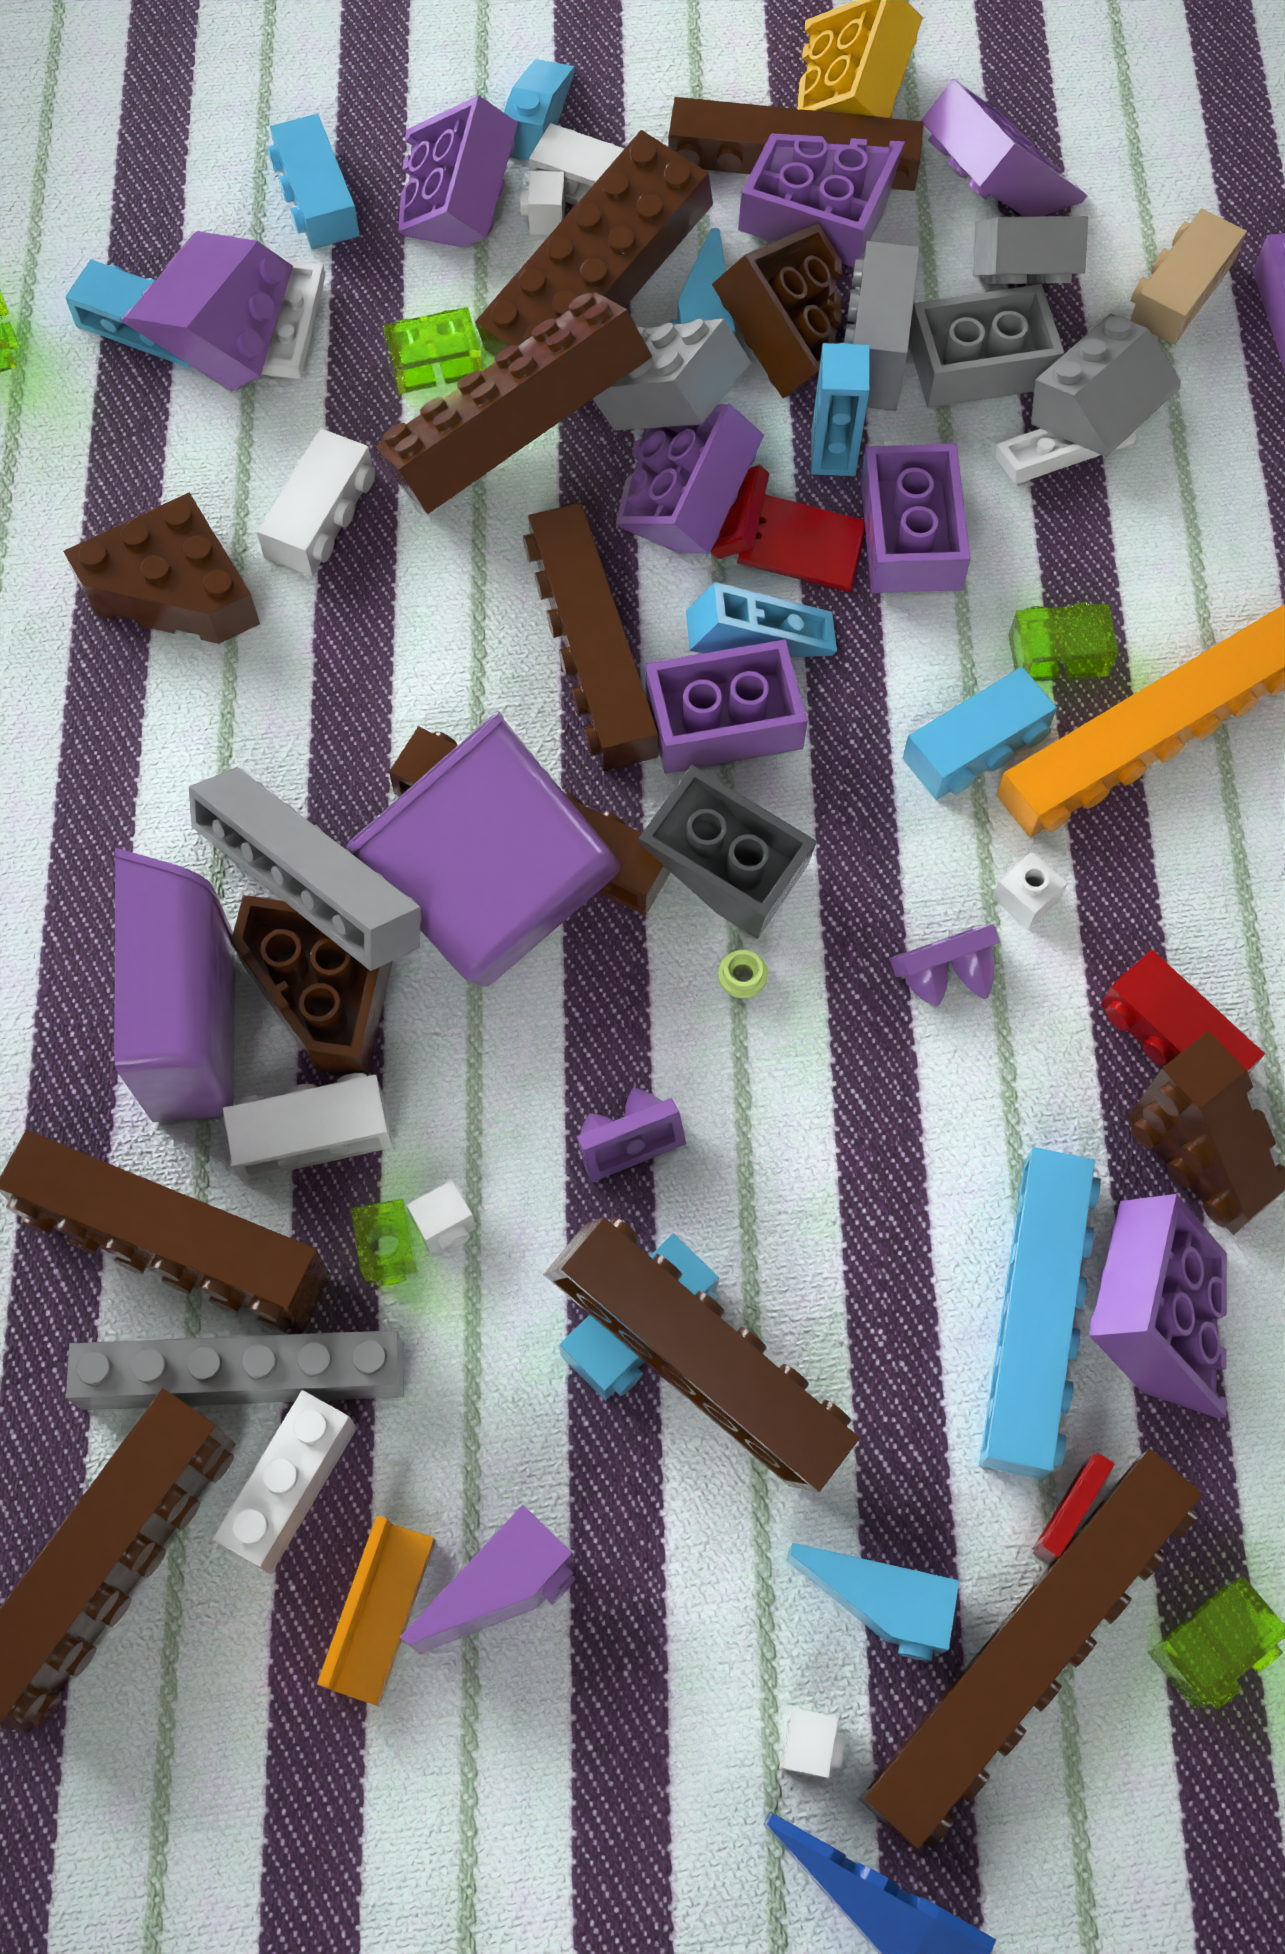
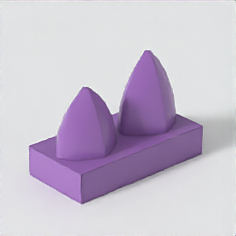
M994 924L982 925L891 957L889 960L895 977L905 976L911 990L919 998L931 1005L939 1006L944 998L948 983L946 962L949 961L964 985L974 994L987 999L994 980L995 963L991 946L999 944L1000 941Z
M632 1088L628 1096L625 1117L613 1121L608 1117L590 1113L583 1123L580 1135L576 1136L585 1169L592 1182L686 1145L680 1112L673 1099L670 1098L662 1101L653 1094L637 1088Z

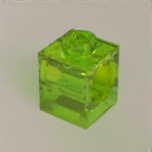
M403 1198L351 1208L359 1266L366 1282L375 1281V1284L378 1286L395 1285L404 1282L407 1279V1274L418 1272L409 1214ZM393 1236L399 1240L397 1248L388 1255L380 1256L372 1252L373 1245L381 1237Z

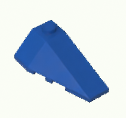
M773 1813L768 1814L764 1826L878 1954H990L996 1942L995 1938L927 1899L920 1898L912 1893L908 1894L886 1876L859 1862L855 1863L849 1860L844 1853Z

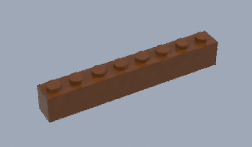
M1148 1449L1137 1457L1073 1535L1060 1558L1046 1568L858 1799L910 1849L919 1850L923 1843L932 1849L952 1826L954 1821L947 1813L962 1796L967 1802H970L990 1778V1774L984 1770V1767L996 1752L999 1751L1005 1757L1022 1739L1027 1730L1020 1722L1034 1706L1040 1712L1043 1711L1060 1691L1062 1685L1056 1680V1677L1068 1662L1076 1668L1093 1650L1097 1641L1090 1635L1100 1622L1105 1619L1109 1624H1112L1132 1600L1125 1591L1136 1577L1139 1576L1143 1581H1146L1161 1565L1166 1556L1159 1549L1172 1534L1177 1539L1181 1538L1196 1521L1199 1513L1192 1507L1203 1493L1153 1450Z

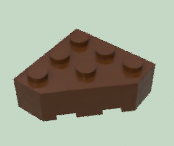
M819 223L745 254L712 283L723 307L730 313L743 334L746 344L753 350L766 371L769 381L777 389L782 399L808 386L818 378L823 343L839 344L835 341L836 327L841 324V295L836 293V279L842 275V260Z
M190 492L63 551L79 587L96 616L114 620L115 616L138 621L140 626L175 634L176 630L199 635L201 640L217 644L260 624L250 591Z
M243 895L231 941L248 974L316 1071L339 1075L352 1073L367 1075L393 961L370 971L284 901Z
M1207 1031L1160 1070L1126 1121L1131 1125V1131L1136 1140L1145 1148L1153 1149L1167 1164L1168 1173L1173 1180L1184 1188H1190L1203 1202V1209L1207 1216L1216 1225L1223 1228L1226 1227L1235 1235L1285 1191V1167L1280 1164L1275 1166L1269 1150L1276 1144L1264 1112L1258 1109L1252 1110L1248 1100L1247 1092L1253 1088L1247 1070Z

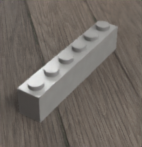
M236 767L189 786L191 827L367 969L372 971L420 948L421 906L411 897L406 896L390 884L381 874L373 871L356 858L348 849L343 848L331 839L318 826L313 825L297 813L289 804L276 797L260 782L255 781L240 768Z
M398 1330L69 1343L66 1398L81 1410L148 1408L162 1388L188 1406L295 1402L302 1390L321 1401L404 1397V1343Z

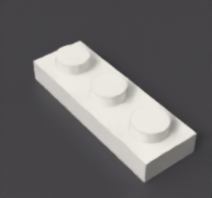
M286 260L293 265L261 375L301 379L323 289L325 271L323 264Z
M1038 429L996 443L995 459L1015 484L1100 456V454L1043 429ZM1137 429L1115 450L1135 444Z

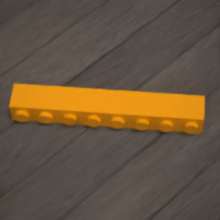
M1285 604L1005 771L996 796L1030 838L1044 829L1052 832L1066 823L1073 811L1083 805L1086 809H1090L1100 803L1109 794V789L1121 782L1124 786L1135 782L1146 772L1147 766L1158 759L1162 763L1171 760L1184 748L1185 743L1194 737H1197L1199 740L1207 738L1219 728L1222 720L1232 714L1236 718L1246 714L1257 704L1258 698L1268 692L1272 695L1282 692L1285 689Z

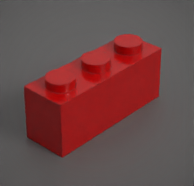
M1152 949L1109 988L1100 1004L1105 1009L1106 1015L1112 1024L1120 1030L1128 1031L1142 1044L1145 1054L1160 1066H1166L1207 1031L1247 1070L1248 1074L1265 1055L1257 1045Z

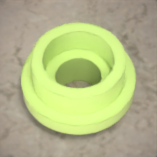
M737 950L731 952L723 958L719 965V983L722 989L733 997L742 999L753 997L763 990L767 982V966L764 960L752 951ZM744 970L750 973L752 978L746 982H741L735 979L734 973Z

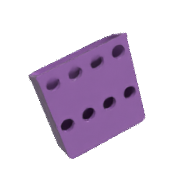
M499 710L361 830L346 846V849L373 871L381 874L385 880L421 906V932L466 981L482 987L490 986L609 883L620 871V862L504 720V716Z
M115 848L114 1061L116 1071L152 1122L223 1117V1107L233 1106L236 950L231 941L233 935L231 926L213 885L207 879L187 868Z

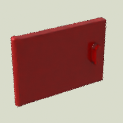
M765 494L759 522L764 524H758L754 547L739 552L737 563L842 590L847 593L851 592L865 536L864 519Z

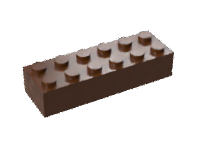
M640 130L476 319L475 324L485 350L496 356L506 347L511 345L519 346L532 337L531 332L537 325L549 319L556 320L569 311L568 306L573 300L586 293L593 294L596 292L625 308L713 205L709 173L643 130Z
M596 292L593 294L586 293L577 297L568 306L569 311L556 320L549 319L537 325L531 332L532 337L519 346L511 345L500 351L494 358L495 362L482 372L474 371L467 374L458 382L456 390L444 398L437 397L427 402L420 409L421 414L409 423H400L391 427L383 435V441L375 447L401 488L427 514L431 513L652 358L647 345L626 308Z
M25 1130L0 1176V1193L8 1200L6 1208L21 1216L20 1222L32 1230L44 1235H50L52 1229H55L69 1236L67 1240L69 1244L93 1255H96L99 1248L116 1256L114 1259L115 1263L138 1274H143L145 1269L149 1268L163 1275L161 1281L164 1284L180 1292L190 1294L193 1287L211 1295L209 1302L234 1314H238L241 1307L259 1315L256 1320L258 1323L282 1334H286L289 1327L304 1333L331 1277L320 1254L314 1247L28 1130Z
M602 1217L585 1224L543 1275L789 1487L820 1492L860 1439L859 1436L847 1427L851 1422L850 1417L832 1402L824 1400L820 1404L805 1391L809 1385L808 1381L795 1369L785 1363L778 1367L763 1354L767 1349L766 1345L756 1335L744 1327H740L736 1331L721 1318L725 1311L713 1298L700 1290L694 1295L678 1280L682 1277V1273L669 1260L659 1254H656L652 1259L636 1245L640 1237L626 1223L615 1217L611 1222Z
M164 1388L154 1398L0 1607V1728L30 1733L34 1726L40 1728L50 1719L61 1701V1698L57 1695L71 1675L77 1677L88 1666L97 1650L93 1643L106 1625L113 1627L123 1617L132 1601V1598L128 1596L141 1576L148 1578L159 1567L166 1555V1549L163 1547L176 1528L182 1530L191 1522L201 1504L197 1498L210 1481L216 1483L222 1478L234 1459V1455L230 1452L236 1443L215 1423Z

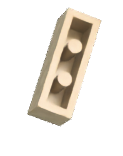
M1202 208L1191 223L1184 221L1173 239V248L1170 251L1162 250L1152 268L1151 273L1153 275L1150 279L1143 277L1136 286L1130 300L1135 303L1130 321L1148 328L1152 334L1175 345L1235 263L1247 231Z

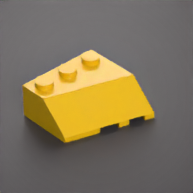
M855 0L807 19L805 21V32L810 35V40L803 47L802 59L807 63V71L800 79L797 109L891 118L900 85L905 78V70L912 49L917 42V34L923 16L906 0Z

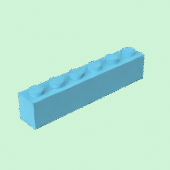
M1033 1147L1024 1161L981 1446L980 1467L1043 1480L1053 1472L1054 1466L1061 1467L1066 1449V1435L1058 1433L1061 1413L1067 1414L1069 1412L1073 1396V1381L1065 1380L1068 1360L1075 1361L1080 1344V1329L1073 1328L1075 1308L1082 1309L1087 1292V1278L1080 1277L1082 1258H1089L1094 1239V1228L1087 1227L1086 1224L1089 1208H1096L1101 1187V1179L1093 1177L1095 1159Z

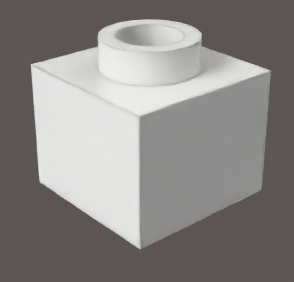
M530 170L529 189H521V216H528L529 234L550 235L564 219L565 215L564 172Z
M1031 851L998 881L992 898L1026 929H1029L1061 899L1068 882Z
M453 1179L406 1204L411 1220L430 1254L440 1248L443 1252H448L461 1246L470 1238L469 1233L476 1229L473 1215Z
M792 1707L788 1713L779 1769L821 1779L829 1778L831 1767L840 1769L846 1733L837 1731L839 1717Z

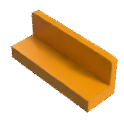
M376 1516L317 1685L376 1706L380 1705L402 1641L400 1636L405 1632L436 1542L435 1538L394 1525L388 1518Z

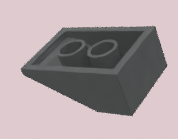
M693 765L690 766L638 838V843L715 913L757 939L809 865L817 842Z

